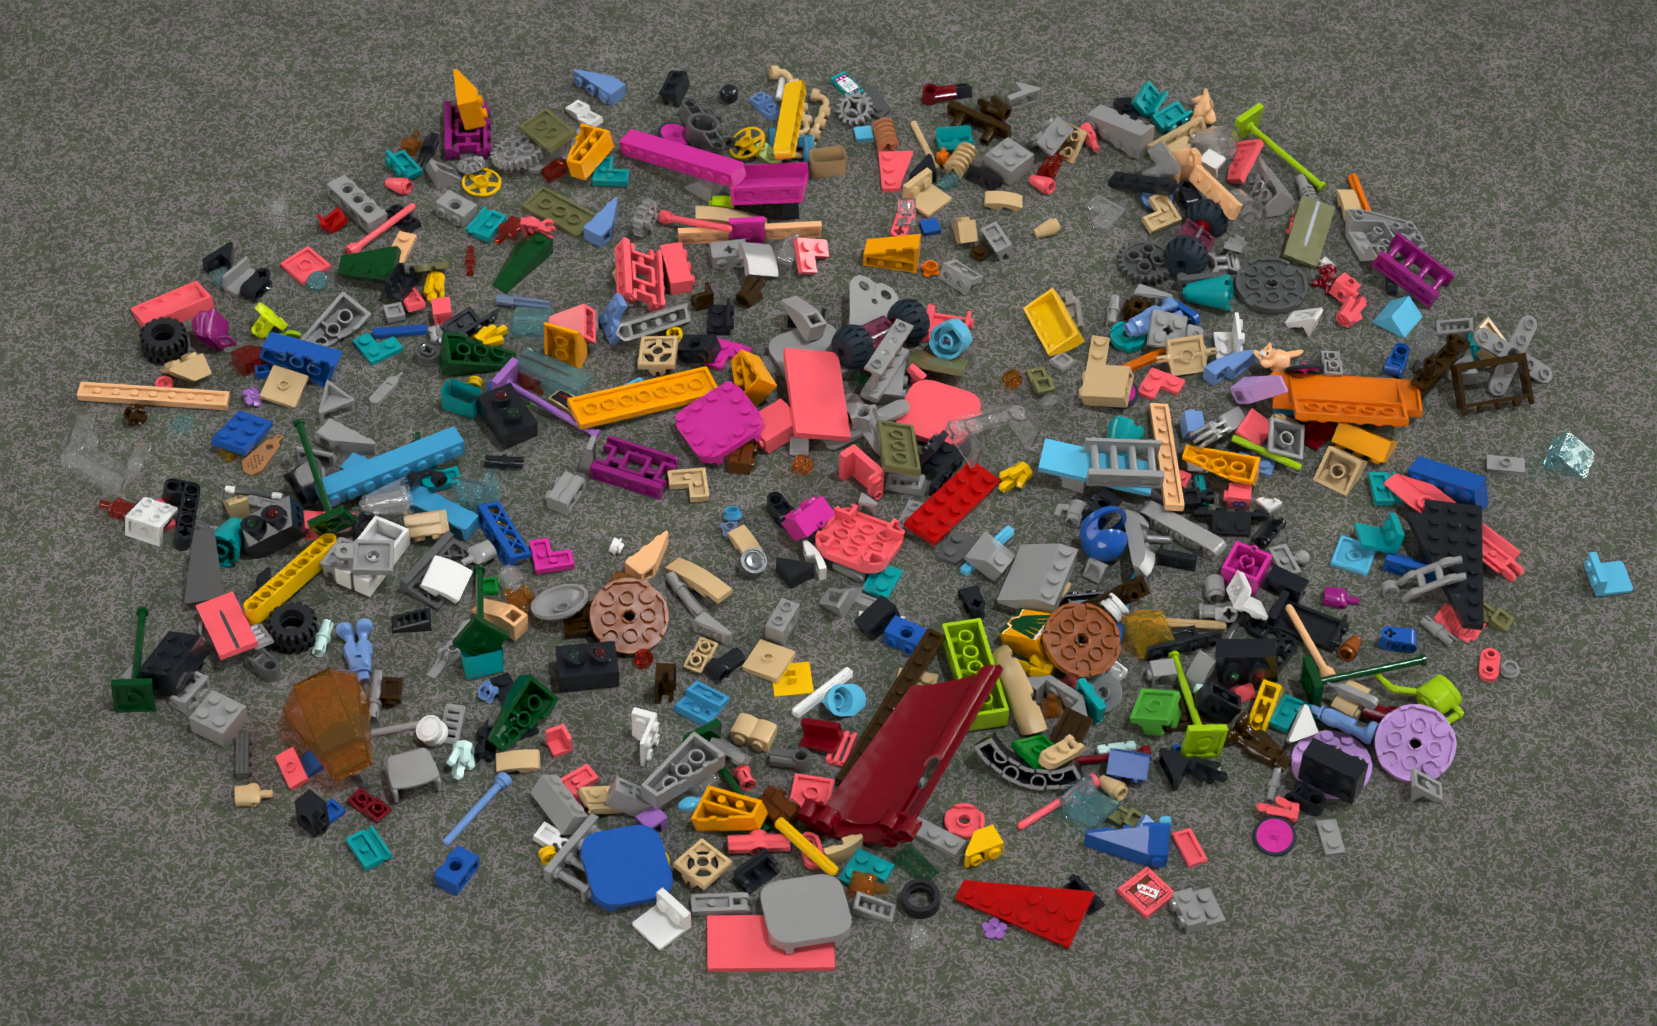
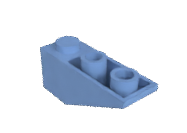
M578 69L574 70L575 84L586 89L590 95L598 97L602 103L613 106L626 96V84L615 77Z
M617 197L608 202L583 228L584 239L600 248L613 236L618 212Z

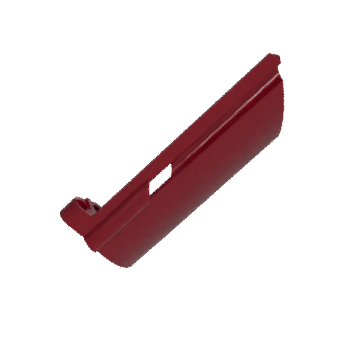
M986 665L981 667L976 674L961 679L910 686L827 803L824 804L822 801L817 802L805 799L796 815L797 818L815 832L841 840L842 837L862 834L863 843L881 844L888 848H894L899 843L912 842L923 824L922 821L917 819L997 682L1003 668L1000 665ZM933 758L938 759L939 764L924 789L919 788L917 784Z

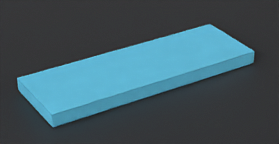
M1045 438L1038 471L1086 482L1088 468H1092L1091 452H1083V447ZM1099 453L1100 468L1111 469L1110 453ZM1117 455L1119 469H1130L1129 457ZM1137 459V469L1149 470L1148 462ZM1104 486L1147 497L1150 496L1151 488Z

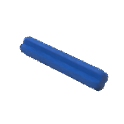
M426 324L373 328L372 334L373 339L390 338L392 336L427 335Z

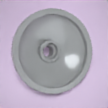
M578 584L558 585L536 596L531 603V610L534 616L542 620H565L584 608L588 602L589 594L585 587Z

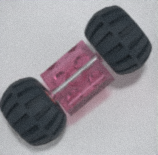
M1200 199L1188 207L1184 223L1177 236L1165 247L1164 262L1166 268H1169L1168 271L1174 273L1176 277L1179 273H1186L1187 275L1202 273L1208 264V253L1216 241L1215 237H1221L1227 230L1228 217L1220 208L1219 203L1215 204L1212 199Z
M906 298L898 300L889 309L887 318L883 315L861 326L854 324L842 326L832 338V351L839 356L840 364L846 369H862L866 366L896 319L914 326L904 343L912 344L922 340L930 328L927 310L915 299Z

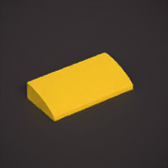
M1051 288L1023 308L1049 356L1064 353L1085 342L1061 297L1054 288Z

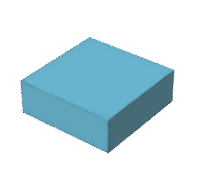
M871 125L853 127L856 143L874 141Z

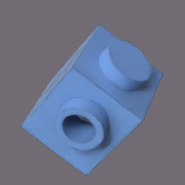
M1189 409L1184 411L1179 418L1182 439H1196L1200 436L1198 433L1190 438V433L1205 425L1202 411Z

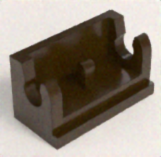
M656 663L655 704H661L663 695H668L669 702L671 703L674 699V690H676V664Z

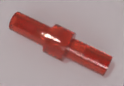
M469 245L467 246V255L465 256L466 275L473 276L476 257L474 256V246Z

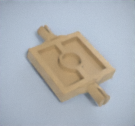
M1203 334L1165 340L1166 355L1156 356L1155 359H1162L1156 360L1157 364L1167 362L1171 375L1203 372L1204 367L1207 365V356L1217 355L1218 351L1215 350L1218 349L1217 347L1206 348Z

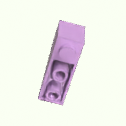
M1281 375L1243 377L1230 388L1238 404H1250L1288 392Z

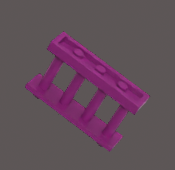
M1397 232L1389 244L1392 249L1388 253L1382 250L1372 263V266L1430 309L1440 295L1437 291L1441 285L1448 287L1456 275ZM1398 252L1407 258L1402 265L1393 259ZM1412 263L1421 269L1417 275L1408 270ZM1427 274L1436 280L1432 286L1422 280Z

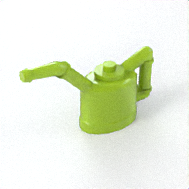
M1381 673L1374 675L1376 680H1379L1388 691L1394 694L1415 696L1417 704L1431 707L1442 715L1452 710L1454 713L1446 718L1450 725L1464 716V711L1459 707L1462 704L1460 693L1446 677L1440 674L1435 675L1418 688L1393 685Z

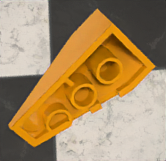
M1186 444L1182 460L1235 483L1256 487L1261 457L1204 447L1198 449V446Z

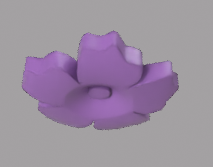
M254 387L243 390L242 395L245 396V404L248 406L252 404L256 408L262 405L261 402L263 400L260 399L261 393H259V390Z
M995 917L990 919L989 923L984 922L982 924L983 932H986L984 936L987 939H1003L1005 932L1008 930L1007 924L999 923V918Z

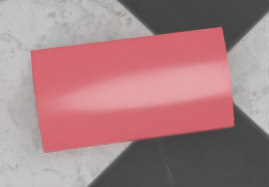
M194 281L130 309L140 326L143 327L145 323L151 322L154 318L159 319V317H171V319H178V322H184L195 317L201 310L209 311L215 307L212 296L197 281Z

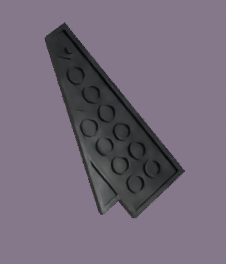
M1425 499L1423 513L1407 511L1405 518L1429 564L1446 557H1462L1463 563L1442 568L1444 576L1465 572L1467 580L1444 585L1442 589L1462 628L1483 630L1482 506Z

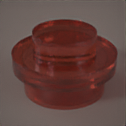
M639 649L635 653L634 660L639 668L644 669L653 663L654 657L649 650Z

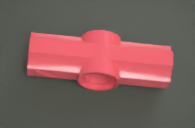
M754 830L749 835L727 836L728 854L751 853L754 856L764 848L768 852L790 851V840L782 833L767 834L764 830Z

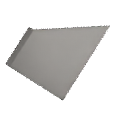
M433 159L424 167L437 189L462 181L456 169Z
M326 380L319 407L321 425L330 418L335 420L356 412L354 398L329 380Z
M829 587L819 604L844 618L865 587L845 589Z

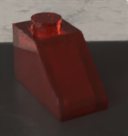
M245 345L231 352L232 364L242 377L254 373V365L269 363L259 358L262 347Z

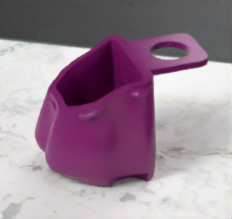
M210 309L209 311L201 310L193 318V335L200 342L224 351L225 347L237 345V342L228 336L229 322L215 309Z

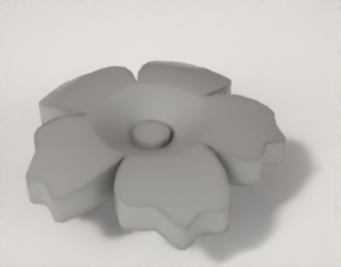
M436 324V326L429 327L428 332L431 333L429 335L430 340L441 344L444 331L441 329V325Z

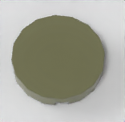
M449 261L415 265L413 267L415 273L444 270L449 268Z

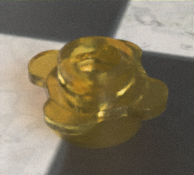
M222 448L218 451V455L224 457L226 462H232L235 457L240 456V454Z

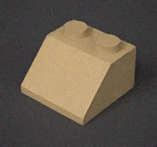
M1328 446L1313 480L1347 496L1360 479L1368 462L1337 447Z

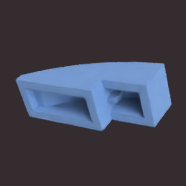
M1253 350L1223 356L1204 367L1203 379L1213 386L1225 377L1232 381L1254 365L1257 357L1253 354Z

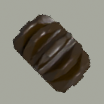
M1131 296L1122 307L1124 320L1129 321L1130 318L1142 313L1146 308L1152 306L1151 302L1147 301L1146 298L1140 299L1139 296L1137 298Z

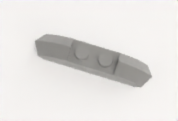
M683 303L631 318L620 323L615 334L623 341H629L690 322L691 310L688 303Z
M1126 509L1127 520L1125 522V529L1128 536L1132 564L1136 577L1142 575L1145 579L1150 574L1155 563V553L1151 552L1149 543H1145V541H1149L1147 536L1149 525L1142 515Z

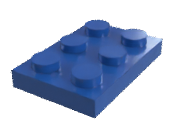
M239 410L212 438L211 445L246 456L270 431L273 421Z

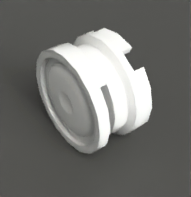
M1110 593V598L1102 600L1099 604L1104 606L1106 613L1114 618L1113 620L1116 623H1119L1122 620L1123 613L1128 614L1129 610L1118 597Z
M427 715L418 722L416 735L426 745L437 747L446 740L448 727L437 716Z

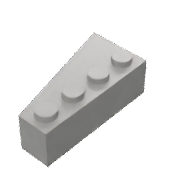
M1101 104L1086 116V122L1091 124L1093 130L1102 139L1108 140L1116 148L1122 149L1128 156L1139 160L1148 153V144L1153 142L1154 125H1145L1142 120L1137 119L1135 121L1130 119L1129 115H1120L1118 111Z
M693 732L641 785V798L655 809L661 807L724 768L726 754L696 732Z

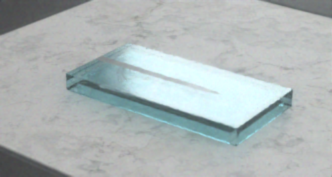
M526 347L516 358L519 360L518 372L574 396H578L593 379L592 374L529 347Z

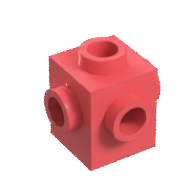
M1343 273L1335 280L1329 293L1344 304L1349 296H1352L1355 300L1358 298L1361 284L1346 273Z

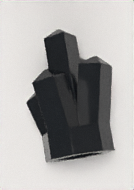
M1196 755L1190 758L1186 773L1194 776L1200 782H1206L1210 785L1215 780L1221 783L1228 780L1227 773L1221 771L1223 768L1221 762L1203 759Z

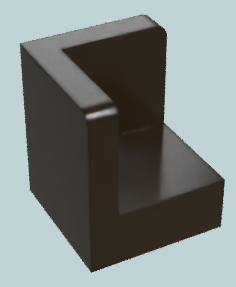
M705 282V292L691 295V301L696 311L708 309V305H714V293L709 282Z

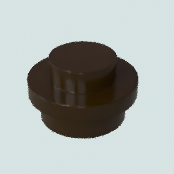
M974 246L970 251V255L974 260L982 261L988 257V250L984 246Z

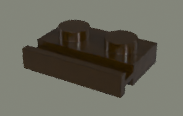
M1066 707L1050 741L1056 744L1070 734L1077 743H1083L1093 723V719Z

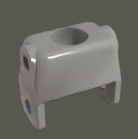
M426 748L389 756L386 762H384L385 773L395 803L399 802L397 790L414 788L434 781L438 792L442 791L440 774L430 751H427Z

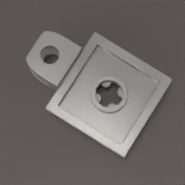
M1153 309L1150 313L1146 346L1166 350L1165 340L1203 334L1204 330L1195 325H1187V316ZM1166 327L1171 330L1169 335H1166V332L1163 331Z
M355 539V543H339L336 545V568L338 570L353 571V575L393 576L394 540ZM347 550V553H341L340 551ZM342 560L348 561L346 564L341 563Z

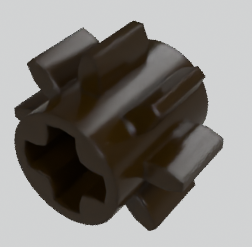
M131 403L130 406L126 407L124 419L128 420V425L141 426V423L146 422L148 413L143 409L144 405Z

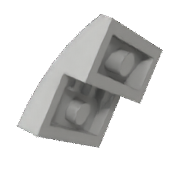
M738 242L739 260L744 261L745 276L760 277L764 275L766 278L779 277L777 261L770 244Z

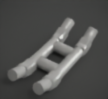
M1446 557L1435 563L1405 573L1403 577L1397 580L1398 585L1403 586L1417 579L1419 587L1412 588L1401 597L1402 602L1407 603L1423 593L1444 585L1467 580L1465 572L1444 576L1442 568L1463 563L1462 557ZM1435 571L1437 580L1426 584L1424 575Z

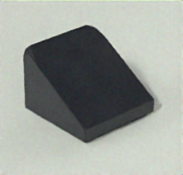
M968 83L955 84L956 100L973 98L972 86Z

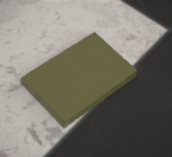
M547 108L518 126L524 135L549 154L577 136L575 129Z
M915 349L909 358L908 366H911L913 363L920 369L962 377L969 365V360L958 357L946 360V358L937 357L933 352Z

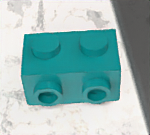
M1148 80L1144 82L1131 104L1141 117L1146 118L1159 112L1158 109L1166 101L1165 98L1168 92L1166 90L1159 93L1151 81Z
M1177 100L1153 114L1150 119L1157 129L1164 134L1167 131L1171 132L1178 128L1177 125L1179 124L1183 125L1189 122V117L1193 111L1189 110L1186 112Z
M970 125L936 128V143L939 151L942 150V147H945L946 152H951L962 142H967L974 146Z
M389 149L385 151V164L394 171L397 178H408L411 181L423 175L422 169L405 150L392 154Z

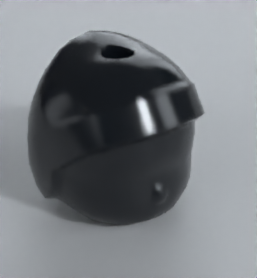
M724 85L719 91L721 100L726 104H732L738 99V89L734 85Z

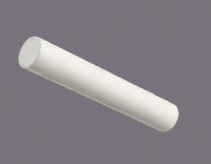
M779 76L775 100L782 101L786 81V78L783 76Z

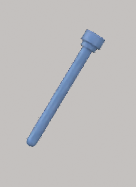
M500 772L495 777L494 785L443 839L445 846L450 845L500 790L507 789L512 784V779L508 774Z

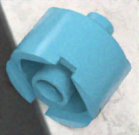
M958 318L948 319L932 329L929 345L937 357L951 360L964 353L969 348L973 339L965 323Z

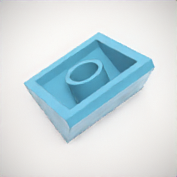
M1410 296L1391 300L1375 318L1373 323L1405 338L1420 321L1422 315Z

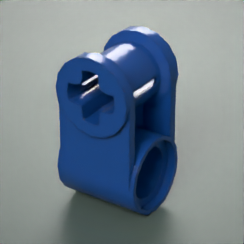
M1398 343L1394 346L1390 357L1386 361L1383 373L1386 374L1388 372L1397 375L1400 379L1402 378L1410 353V348L1407 344Z
M1386 626L1382 629V637L1378 640V645L1381 649L1402 653L1403 651L1416 652L1417 639L1414 629Z

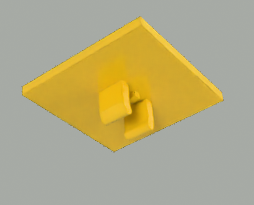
M809 662L791 663L778 683L772 682L774 697L812 694L814 689Z

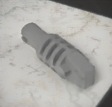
M1297 175L1295 181L1299 187L1298 193L1300 198L1302 195L1319 201L1313 186L1308 184L1305 175Z

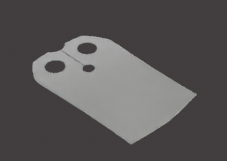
M855 276L850 281L849 325L854 324L864 327L871 337L889 329L887 313L891 306L899 299L893 288L883 283H876L875 285V282L866 276ZM859 282H866L869 286V290H862L859 286ZM881 291H888L891 295V299L887 300L883 298L881 295ZM875 298L877 304L872 303L871 300ZM886 334L873 340L875 348H878Z

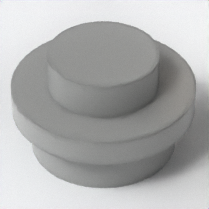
M1507 660L1500 666V674L1507 679H1514L1520 673V668L1515 661Z

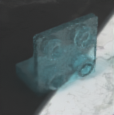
M1087 774L1059 798L1065 817L1091 829H1095L1121 806L1119 801L1099 793L1093 777Z

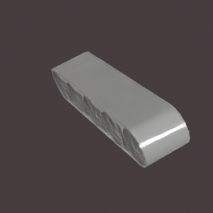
M1149 501L1139 512L1146 519L1150 528L1163 532V535L1172 537V540L1176 539L1187 548L1199 549L1198 554L1205 558L1209 557L1213 562L1217 560L1227 547L1225 541L1219 536L1171 510H1164V507L1156 502Z

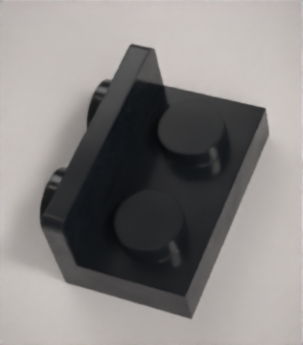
M727 298V305H708V334L730 336V329H734V318H730V316H734V305H730V298Z

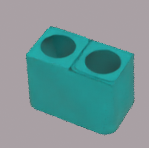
M448 378L441 388L442 408L474 420L479 413L477 411V396L481 395V389L450 378L449 382Z
M502 646L495 652L471 656L460 650L462 667L467 680L504 671Z

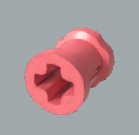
M740 765L733 770V776L737 778L738 786L743 792L751 790L756 786V781L752 778L750 774L751 769L748 765Z

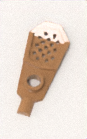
M277 434L273 439H267L241 461L243 472L250 476L261 474L279 449V442L284 436Z

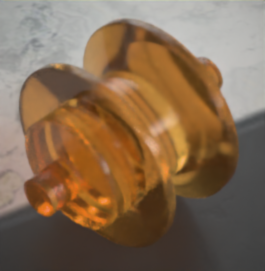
M1011 369L1006 371L1002 380L1009 389L1018 388L1023 378L1019 375L1017 369Z
M804 454L798 455L793 461V470L800 472L801 475L808 474L813 467L812 459Z

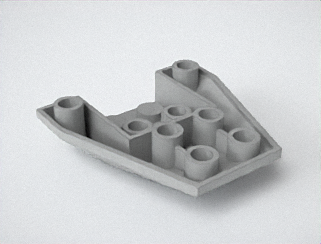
M1347 209L1345 211V237L1360 261H1374L1382 250L1388 253L1392 249L1389 244L1397 232L1422 250L1428 247L1413 222L1363 209ZM1398 252L1393 259L1402 257L1403 255H1401Z

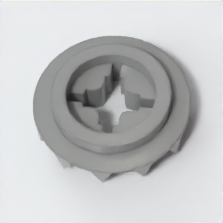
M477 155L474 157H464L463 160L458 161L457 169L465 174L476 173L485 166V160Z

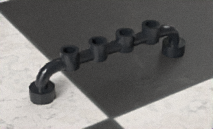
M424 469L418 474L416 471L409 472L406 476L407 482L402 485L400 482L394 483L390 488L392 491L390 494L385 496L384 493L376 496L375 505L370 507L366 504L359 509L361 515L356 518L358 523L352 526L354 532L352 538L354 541L364 531L365 528H360L364 521L371 520L379 510L388 508L393 500L403 497L407 490L418 486L425 477L431 476V482L436 488H439L447 482V476L442 471L437 472L434 469Z

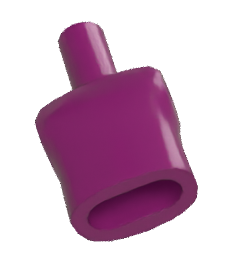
M1325 586L1323 605L1337 609H1345L1347 604L1359 605L1360 598L1348 596L1345 589Z

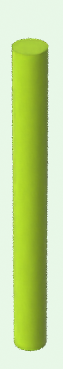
M1237 435L1232 437L1231 442L1297 471L1302 469L1303 465L1296 461L1269 453L1266 448Z

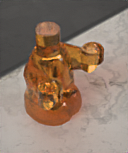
M525 584L520 586L516 592H513L510 587L504 591V594L507 596V603L514 605L524 613L528 612L525 605L535 599Z

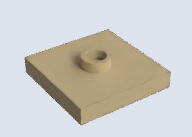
M273 365L261 391L260 399L296 409L309 376Z
M760 639L743 664L742 670L778 683L795 658L796 653L793 650Z

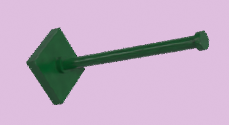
M302 418L293 421V425L297 428L325 513L307 520L308 526L319 536L326 533L335 534L357 524L356 516L342 505L332 509L304 427L305 421Z
M480 564L475 565L473 568L476 587V614L453 640L454 647L471 656L495 652L509 637L508 631L484 619L483 575L485 567Z
M139 607L136 613L138 622L131 679H111L115 713L156 712L152 678L140 679L138 672L141 667L146 617L149 613V610L145 607Z
M1420 654L1416 658L1320 678L1310 655L1303 657L1300 682L1309 703L1321 707L1323 688L1327 682L1336 683L1416 665L1426 666L1427 659L1425 654Z
M717 718L683 735L682 743L693 732H696L708 742H710L712 737L720 739L722 723ZM726 767L718 771L734 793L746 796ZM763 822L760 830H764L769 834L772 828Z

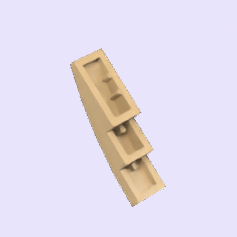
M695 206V218L697 220L729 225V218L762 217L730 208Z
M677 558L665 567L668 572L674 571L691 591L694 589L704 598L709 596L717 604L732 594L731 587L692 562Z

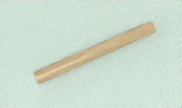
M910 122V126L925 155L928 153L932 155L937 171H940V167L917 122Z

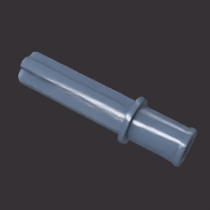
M515 294L513 296L496 295L497 306H509L512 309L514 307L543 310H550L551 307L549 300L516 297Z

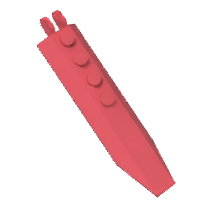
M1397 473L1383 483L1418 513H1423L1425 499L1456 503L1433 484ZM1482 522L1483 562L1495 572L1502 573L1503 577L1510 582L1515 581V573L1518 576L1524 573L1521 565L1515 561L1521 551Z

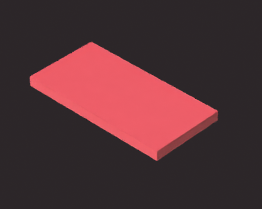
M784 348L783 358L794 437L849 442L851 434L839 356L835 352Z
M707 915L708 972L835 971L834 942L794 948V954H786L785 950L779 949L776 946L772 947L769 943V935L763 915Z

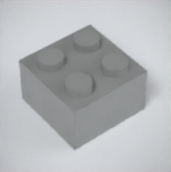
M1009 137L984 156V169L1001 178L1009 186L1033 169L1034 154Z
M214 690L208 694L189 717L192 732L223 747H226L248 720L245 705Z

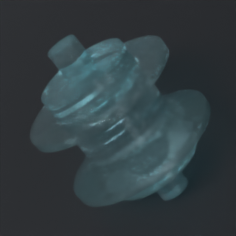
M952 171L948 172V176L942 174L939 185L946 188L947 191L950 190V186L957 188L959 176H956Z
M315 271L307 277V284L312 290L322 289L327 284V277L323 272Z

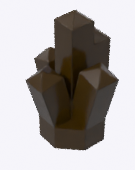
M997 95L991 96L990 101L983 97L977 100V104L982 106L981 112L992 116L994 119L1005 122L1011 115L1012 107Z
M763 275L755 281L753 276H748L741 289L735 294L736 300L749 308L755 302L763 299V295L759 291L766 285L767 278Z

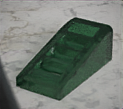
M912 843L898 852L893 859L896 864L915 879L924 878L931 880L939 873ZM915 860L917 863L913 866L911 863ZM920 865L924 867L920 871L917 870ZM925 871H929L930 873L924 877L922 875Z

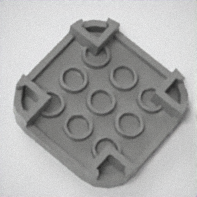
M827 323L823 337L809 342L805 341L798 328L780 334L769 343L770 362L773 361L786 380L783 358L784 348L833 352L831 341L837 330ZM840 364L842 378L845 380L849 379L854 370L846 369Z
M817 874L779 880L769 883L761 892V910L769 935V943L772 947L776 946L779 949L785 950L786 954H794V948L834 942L835 947L843 945V941L851 934V914L843 886L833 876Z

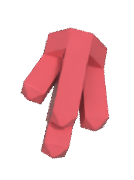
M1352 296L1347 297L1336 314L1337 322L1350 328L1355 322L1362 320L1360 312L1367 305L1365 297L1361 296L1357 300Z
M1279 795L1275 798L1277 804L1259 802L1256 805L1258 811L1273 814L1267 817L1279 816L1285 818L1290 823L1296 824L1299 814V803L1291 802Z

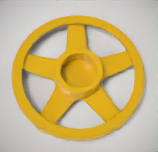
M747 127L734 135V138H736L739 134L746 131L745 136L740 141H736L734 145L741 146L737 155L733 153L732 148L729 149L730 154L735 159L745 160L759 155L760 150L765 144L766 137L760 128ZM751 129L757 130L761 134L752 138ZM761 140L759 147L756 149L754 143ZM746 150L752 152L749 155L742 156Z
M488 168L480 170L487 171L485 175L475 176L471 173L465 174L462 178L463 190L475 197L491 196L500 189L502 184L499 174ZM492 173L497 176L498 182L489 181ZM467 176L474 181L469 186H465ZM486 187H496L494 190L486 192ZM479 188L481 193H474L470 190Z

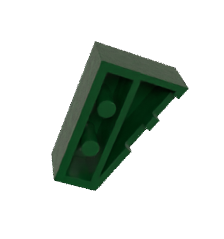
M398 246L341 255L338 274L342 278L385 284L386 278L400 262L401 249Z

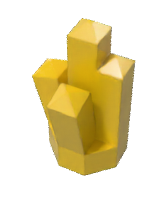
M431 271L427 274L422 294L427 297L430 303H432V299L445 297V275L440 271Z
M492 324L488 327L484 326L478 333L472 335L471 338L474 341L479 339L483 341V344L492 347L504 344L503 335L508 333V327L504 324L498 328Z
M1022 461L1000 472L999 478L1003 482L999 484V490L1003 493L1009 492L1015 486L1023 489L1033 474L1030 466Z
M1036 654L1030 656V662L1018 659L1027 677L1054 676L1056 666Z

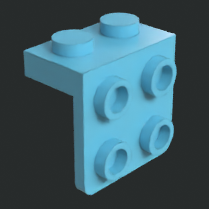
M1589 552L1587 560L1584 562V567L1596 597L1632 592L1633 586L1622 561L1601 563L1597 552Z

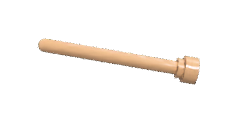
M1290 604L1286 605L1285 610L1320 669V678L1335 675L1336 673L1333 668L1325 664L1293 606Z

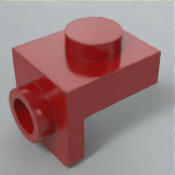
M338 207L325 218L320 214L317 215L320 220L318 223L324 231L328 230L331 234L336 233L349 222Z

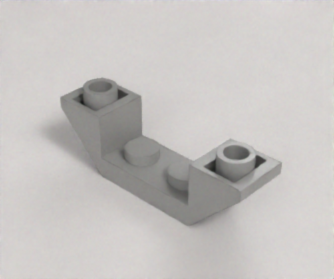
M1051 675L1027 677L1034 694L1031 697L1032 700L1037 701L1046 692L1051 698L1059 700L1066 707L1087 716L1084 696Z

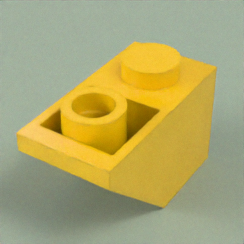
M993 824L974 831L965 852V868L978 866L984 861L996 859L1003 855L1004 842Z

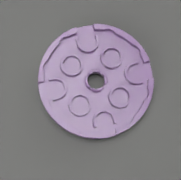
M1420 704L1403 705L1388 713L1380 722L1374 741L1375 753L1383 769L1392 777L1402 782L1410 783L1412 769L1437 779L1447 771L1454 759L1456 736L1446 717L1439 711ZM1417 739L1420 741L1421 746L1413 749L1410 746V741Z
M1324 730L1305 737L1296 744L1291 757L1293 759L1291 769L1298 781L1303 782L1298 779L1302 754L1314 737L1326 744L1340 747L1343 752L1351 756L1363 758L1368 763L1363 789L1368 784L1372 773L1370 754L1351 735L1338 731ZM1307 784L1311 788L1322 792L1325 798L1339 799L1329 793L1323 792L1322 790L1311 784Z

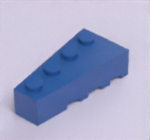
M270 331L262 346L259 358L273 365L309 376V381L325 387L326 380L331 382L336 373L343 351Z
M1418 456L1408 468V477L1433 484L1456 503L1482 506V511L1488 505L1487 482L1484 476Z

